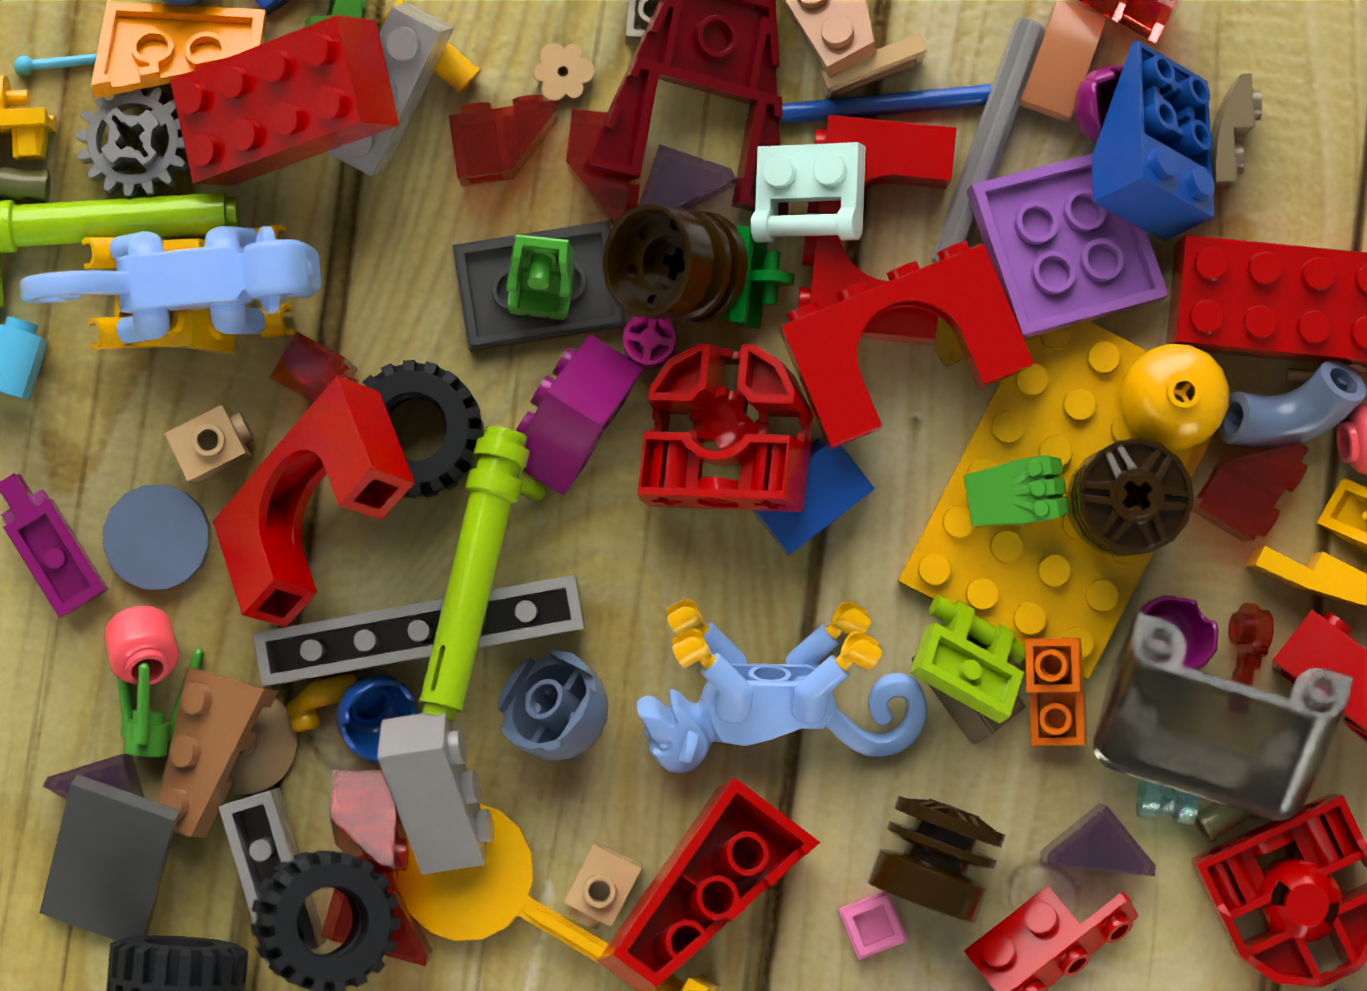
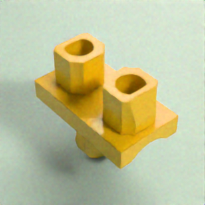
M0 76V136L12 135L13 158L16 160H45L48 133H57L56 117L54 115L49 116L45 107L13 109V106L30 105L29 90H11L8 77Z

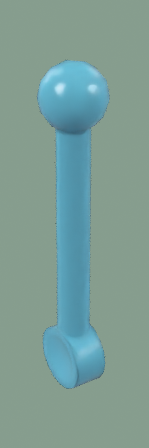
M97 54L32 60L28 56H20L14 61V70L20 76H28L34 70L92 65L96 62Z

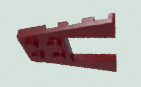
M659 0L584 161L583 168L629 180L640 178L658 79L750 104L732 206L755 212L758 146H780L779 118L783 117L782 96L777 95L776 68L780 67L776 0ZM788 202L778 203V216L788 215Z

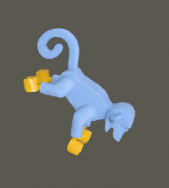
M282 224L257 228L220 226L207 233L205 236V248L164 252L162 239L152 232L144 231L115 238L85 237L82 240V246H91L92 258L90 263L83 264L84 268H117V271H68L32 275L20 281L21 298L28 303L75 301L81 299L83 295H119L120 311L132 313L133 316L123 318L92 317L89 319L88 325H97L99 332L97 342L90 344L92 349H122L126 343L159 339L169 331V311L210 308L213 327L223 334H260L263 338L289 336L294 334L295 329L286 328L284 312L293 311V307L290 304H280V300L308 298L320 290L319 255L313 247L299 240H277L278 233L287 232L286 227ZM254 299L260 300L262 304L260 308H246L245 306Z
M683 599L666 608L667 620L676 634V637L671 639V643L673 644V652L680 665L686 668L698 661L702 664L700 673L707 679V682L703 687L699 702H690L677 690L670 689L668 693L670 707L664 705L653 696H644L638 699L636 703L638 715L645 725L644 736L648 737L650 754L668 772L678 774L694 771L704 760L713 742L749 746L772 740L802 728L823 729L827 727L843 744L855 752L868 757L892 756L904 751L916 741L924 728L927 718V702L922 687L913 677L903 673H890L880 677L875 681L868 695V707L872 718L881 726L889 724L893 719L891 709L888 706L890 700L894 697H902L906 700V714L902 722L892 731L885 733L869 732L859 727L844 712L837 708L832 691L850 676L847 669L851 664L854 663L869 671L876 665L882 655V650L878 647L879 642L865 634L871 624L868 611L850 601L841 602L832 615L830 625L826 627L824 624H821L790 651L786 657V664H747L745 655L712 622L708 624L704 622L696 603L691 599ZM841 633L848 634L842 645L841 654L837 658L831 655L820 664V661L840 644L837 638Z

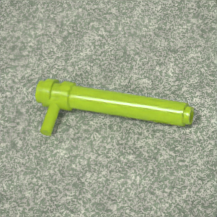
M226 192L16 205L13 200H0V253L17 252L19 247L82 243L85 237L115 238L144 231L155 233L160 238L206 236L210 230L216 227H240L239 203L237 197H227ZM0 255V307H5Z
M497 426L485 427L483 438H478L476 441L473 455L478 460L476 468L469 470L465 489L469 492V497L419 701L424 704L422 713L438 716L446 711L447 718L450 721H455L456 713L463 711L511 505L518 502L520 494L533 501L543 499L546 494V485L523 471L527 466L530 451L525 448L527 436L518 431Z

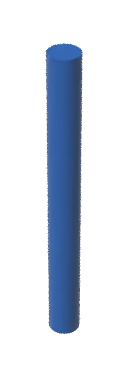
M991 84L782 103L783 117H781V122L784 125L827 121L828 115L859 118L985 106L991 91Z

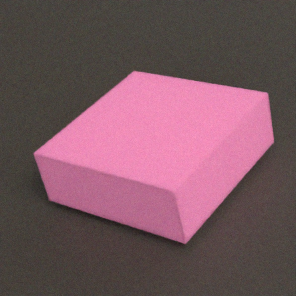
M880 891L838 908L858 960L908 941L890 893Z

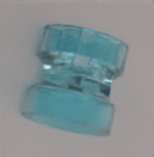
M1145 764L1137 792V816L1156 819L1160 815L1170 816L1176 823L1193 825L1201 797V773L1182 770L1178 774L1167 773L1162 766Z

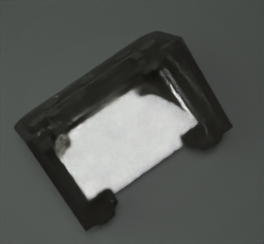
M1138 612L1110 672L1093 739V750L1097 759L1113 771L1265 818L1282 821L1296 815L1307 799L1348 703L1353 677L1327 669L1313 668L1305 670L1297 677L1289 698L1183 666L1186 654V640L1183 633L1174 624L1166 620Z

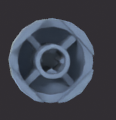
M558 649L546 651L551 656L543 657L537 662L529 658L521 663L507 679L500 695L498 710L504 714L503 723L505 727L501 726L503 734L526 754L551 762L575 758L590 749L601 736L608 720V696L602 680L595 671L572 652Z

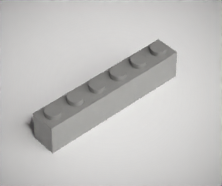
M570 575L491 590L477 649L586 629L577 576ZM444 598L288 626L286 628L253 633L261 685L262 687L274 686L429 658Z

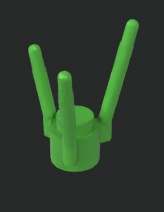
M201 648L194 651L188 668H200L204 657V651ZM142 663L139 666L137 709L133 710L130 683L122 681L117 677L122 715L120 737H125L124 753L142 757H164L168 755V743L172 739L184 679L170 720L166 722V712L149 709L150 668L148 664Z

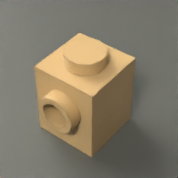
M223 405L164 433L187 482L196 485L253 457L248 444L255 441V438L245 417L241 412L233 415L231 409Z
M594 841L563 901L572 907L569 916L596 930L601 922L612 927L642 869V865Z

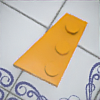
M107 1L91 83L94 98L168 84L171 79L263 44L267 29L266 11L262 9Z

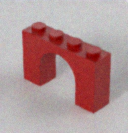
M828 115L826 130H815L814 144L859 142L866 146L864 189L879 184H901L947 189L952 179L957 128ZM841 200L808 202L807 213L838 214L841 208ZM838 235L805 236L802 265L812 266L810 287L800 286L797 308L817 302L819 310L838 303L837 293L853 285L867 282L869 289L889 282L873 278L858 269L846 255ZM915 307L891 309L874 318L862 331L860 338L932 345L936 340L938 316L927 310Z
M967 241L956 243L937 252L939 261L921 269L917 261L907 263L888 272L889 282L869 289L867 282H862L837 293L838 303L819 310L817 302H813L786 314L789 323L781 326L780 334L829 451L874 433L882 427L859 370L857 350L861 333L874 318L888 310L900 307H915L927 310L940 317L955 334L978 389L1025 371L1034 364L984 243L972 248L969 247Z
M336 376L212 521L242 615L286 628L317 594L304 555L301 531L308 501L314 489L325 475L328 476L338 506L380 520L390 512L414 485L415 482L380 391Z

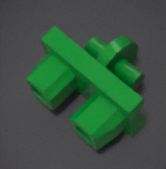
M736 226L745 242L748 258L746 283L736 304L721 319L729 320V322L746 329H761L763 305L776 306L778 302V287L793 286L795 275L791 272L780 271L781 252L766 251L767 242L756 243L751 234V226Z

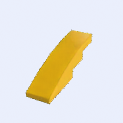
M1267 546L1254 548L1245 567L1294 589L1346 605L1367 608V562L1363 570L1360 571L1325 552L1311 553L1306 565L1303 566Z

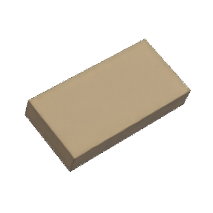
M921 33L876 50L877 53L832 77H829L825 70L821 71L819 84L825 99H833L922 64L927 47Z

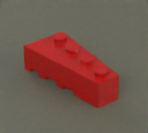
M1311 610L1272 660V669L1325 711L1333 714L1337 709L1345 715L1342 722L1367 743V649L1349 637L1353 630L1339 617L1330 612H1326L1322 617L1314 610Z
M735 777L716 788L597 962L636 991H649L658 987L701 949L710 938L726 924L733 921L752 901L787 873V870L821 842Z

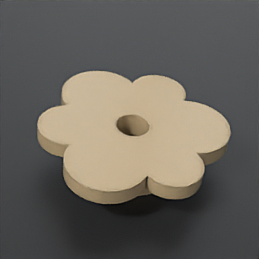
M557 43L545 45L540 52L541 63L537 64L533 69L534 78L542 83L541 89L544 97L550 101H560L566 95L572 99L581 97L584 92L583 84L589 83L595 74L593 63L586 58H582V50L576 44H569L565 48ZM565 69L568 71V74L562 77L558 74L560 70Z

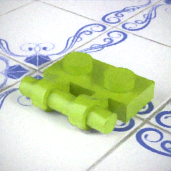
M940 595L936 596L928 612L943 621V626L934 622L924 628L909 674L997 723L1003 722L1011 716L1024 675V671L1009 664L1007 659L1009 658L1018 664L1025 659V646L1014 639L1015 633L1013 630L1000 623L998 627H995L974 615V608L959 600L953 603ZM967 636L984 644L983 648L967 640Z

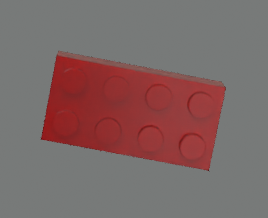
M335 15L170 80L193 184L236 185L336 149L342 145L399 126L376 20Z
M1185 235L1175 243L1166 344H1187L1209 353L1323 364L1328 360H1337L1347 365L1358 364L1367 368V252Z

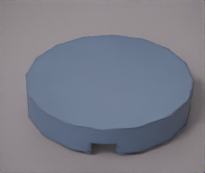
M144 485L125 493L110 509L103 527V549L111 568L127 583L145 590H170L189 582L204 566L208 556L211 526L203 507L188 493L168 485Z

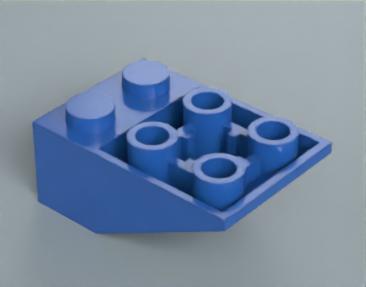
M1139 40L1131 43L1092 154L1093 203L1166 241L1214 218L1213 193L1215 185L1212 178V135L1210 133L1209 116L1210 91L1208 81Z

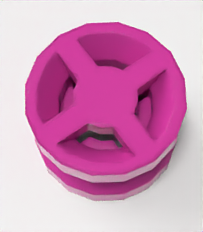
M633 317L626 325L623 333V346L627 357L644 367V369H657L663 366L669 358L673 357L676 348V335L671 322L665 319Z

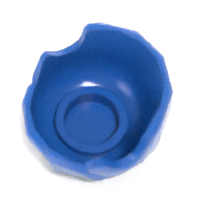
M386 674L364 677L345 689L336 710V721L339 732L349 749L355 755L370 763H379L377 757L382 720L418 714L414 701L415 698L404 683H400L397 678Z

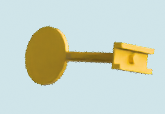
M479 803L481 810L489 809L494 826L493 841L486 842L485 865L421 875L406 835L397 860L398 890L410 915L430 933L453 941L480 940L509 927L515 918L519 916L596 962L609 943L531 897V890L535 881L533 852L522 829L503 811ZM671 974L658 987L649 991H718L720 984L703 974L689 977L686 982Z

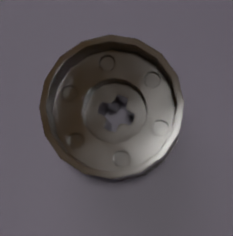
M645 203L629 209L614 224L605 243L602 266L608 291L615 303L630 315L706 323L721 318L736 304L746 283L748 258L745 242L736 226L721 214Z
M1142 438L1117 441L1086 457L1072 474L1066 494L1070 510L1068 518L1078 536L1096 551L1116 557L1153 552L1174 541L1187 525L1194 503L1192 479L1181 459L1164 445ZM1124 486L1129 489L1136 486L1142 488L1144 493L1139 498V502L1143 506L1142 508L1137 505L1130 508L1125 507L1122 501L1128 494Z
M898 796L894 809L916 817L914 826L910 828L889 821L887 829L908 843L904 852L879 849L868 884L923 907L975 923L987 889L977 881L966 876L969 865L994 868L997 862L995 859L974 851L977 841L1002 848L1006 835L996 831L983 821L980 816L931 798L908 799Z

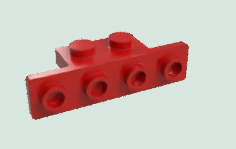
M1047 885L966 948L964 952L994 991H1048L1047 988L1064 975L1069 977L1081 971L1088 964L1090 955L1106 942L1114 943L1123 938L1131 930L1133 921L1139 915L1131 900L1124 892H1121L1080 924L1050 886Z

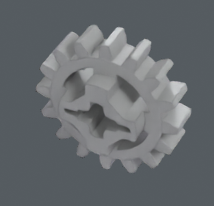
M158 87L150 93L149 97L144 88L131 91V94H126L125 92L114 94V98L109 101L104 97L94 98L99 107L98 111L95 114L89 111H82L80 115L90 124L88 130L75 132V138L88 145V148L77 153L78 159L82 163H94L87 175L94 182L106 177L104 189L112 195L122 185L127 198H136L139 188H143L150 197L157 196L156 183L160 181L173 188L176 185L174 178L170 174L173 169L187 171L189 168L180 158L181 152H186L181 135L179 119H175L178 116L175 101H170L163 106L166 93ZM130 108H146L152 110L150 112L146 110L140 116L125 115L122 112ZM106 125H108V143L101 147L103 131ZM124 125L131 132H135L140 136L139 138L143 143L142 147L148 153L147 157L139 150H134L130 146V142L127 139L128 135L122 129ZM169 134L168 148L162 158L160 156L161 140ZM129 166L145 167L147 170L145 173L136 175L123 174L118 171H125Z

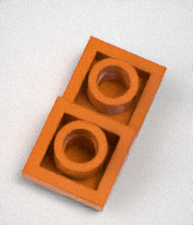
M1025 639L1026 693H1030L1031 746L1087 745L1086 696L1081 639Z

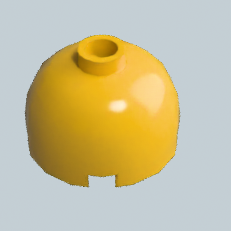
M1164 344L1150 349L1128 367L1120 384L1119 397H1121V408L1124 413L1122 416L1128 429L1137 438L1162 444L1170 451L1185 450L1204 443L1219 429L1229 407V386L1223 369L1208 353L1191 345ZM1177 385H1181V386H1182L1181 390H1180V389H1174V388H1175V386H1177ZM1175 396H1179L1181 402L1178 401Z

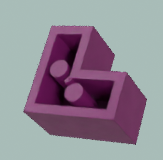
M591 334L577 351L568 347L553 370L552 374L557 378L554 380L547 375L530 401L531 404L538 407L535 414L528 411L515 430L527 436L525 448L530 451L527 466L523 471L565 496L586 467L603 433L627 401L644 367Z

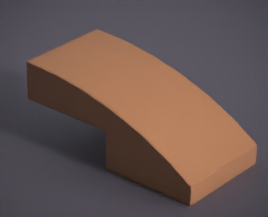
M1063 0L1056 1L1020 99V106L1067 123L1069 122L1075 108V97L1078 88L1088 73L1107 16Z

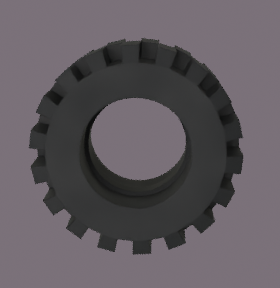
M404 360L402 365L393 366L388 364L381 367V373L375 377L370 374L362 383L366 387L380 391L388 415L399 404L407 400L424 399L432 402L441 410L447 426L445 439L437 452L422 461H406L415 483L403 497L416 498L425 496L428 498L437 496L438 492L445 489L451 490L458 485L457 482L464 475L468 476L469 470L474 468L472 464L475 460L473 453L478 438H482V434H484V423L481 420V411L477 401L457 376L449 370L446 371L440 368L437 364L427 361L426 364L417 363L415 360Z
M317 850V852H304L294 855V860L290 862L283 861L274 868L276 874L271 879L265 878L259 888L263 890L260 900L254 899L251 910L257 912L256 923H251L252 936L258 937L260 945L256 946L260 957L269 962L268 968L276 975L286 979L287 982L311 991H346L347 986L359 987L368 982L366 976L370 972L379 973L386 965L381 960L386 952L393 954L397 942L391 941L393 930H400L401 918L394 917L393 908L398 907L399 904L396 895L389 894L386 888L390 884L384 874L376 873L373 870L374 865L365 859L355 858L352 854ZM321 888H334L341 891L350 903L353 914L351 931L343 944L334 951L327 954L314 953L304 946L299 937L297 929L298 913L304 901L313 892Z
M161 935L125 937L110 944L106 991H245L248 951L235 943L208 938Z

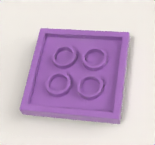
M1092 154L975 183L967 189L966 192L983 243L1024 339L1162 302L1169 296L1147 231L1093 203Z

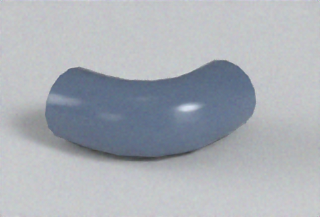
M1328 360L1299 388L1286 394L1259 396L1244 392H1232L1229 395L1228 410L1218 429L1219 436L1227 444L1256 449H1279L1305 443L1329 432L1349 416L1365 399L1367 394L1366 385L1361 376L1347 364L1337 360Z

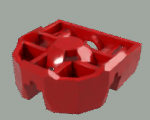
M696 344L669 358L649 387L648 401L653 408L652 420L655 422L654 429L644 431L638 485L640 500L649 507L803 512L813 412L796 376L782 361L756 345L741 344L740 351H733L731 348H720L712 344ZM725 365H739L736 390H729L727 386H723ZM749 403L759 413L755 423L747 416ZM670 415H690L689 420L693 422L692 430H687L688 432H668ZM768 417H799L798 423L801 427L800 433H797V438L791 435H768ZM716 442L717 446L722 450L713 451L705 449L702 443ZM703 461L707 464L724 468L741 466L739 481L722 477L701 478Z
M1329 794L1320 797L1192 858L1195 871L1219 921L1231 940L1230 943L1235 955L1266 978L1277 984L1325 987L1359 971L1364 966L1367 960V883L1342 894L1336 879L1331 874L1359 860L1367 868V843L1343 795ZM1292 840L1294 841L1301 857L1289 856L1277 859L1261 870L1256 857L1275 851ZM1278 882L1288 888L1284 896L1283 905L1271 904L1272 892ZM1259 908L1260 915H1265L1268 922L1266 924L1268 930L1243 941L1233 919ZM1328 935L1343 964L1337 966V969L1333 971H1326L1320 974L1306 944L1321 940Z

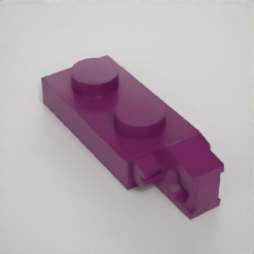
M13 473L0 481V493L10 507L9 510L1 514L6 524L3 528L58 617L64 618L109 590L53 499L49 498L44 489L33 494L21 474L16 475Z

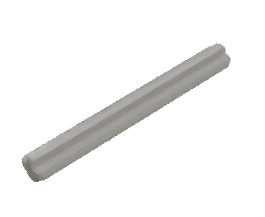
M1018 18L1015 21L931 257L933 263L939 261L937 252L962 241H967L968 245L970 244L977 222L966 191L972 184L991 180L994 177L1019 107L1020 99L1045 34V28L1035 20Z

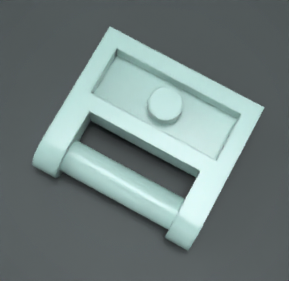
M859 142L758 146L755 212L751 218L753 240L756 243L774 242L776 237L838 235L841 240H859L863 230L866 146ZM841 200V208L838 214L778 216V203Z

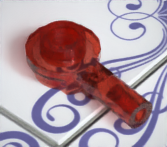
M1244 603L1240 606L1238 612L1232 614L1229 620V640L1232 644H1235L1237 649L1236 666L1232 673L1228 707L1232 709L1249 710L1255 670L1260 669L1262 657L1268 655V650L1273 640L1274 621L1272 614L1267 609H1260L1256 603Z

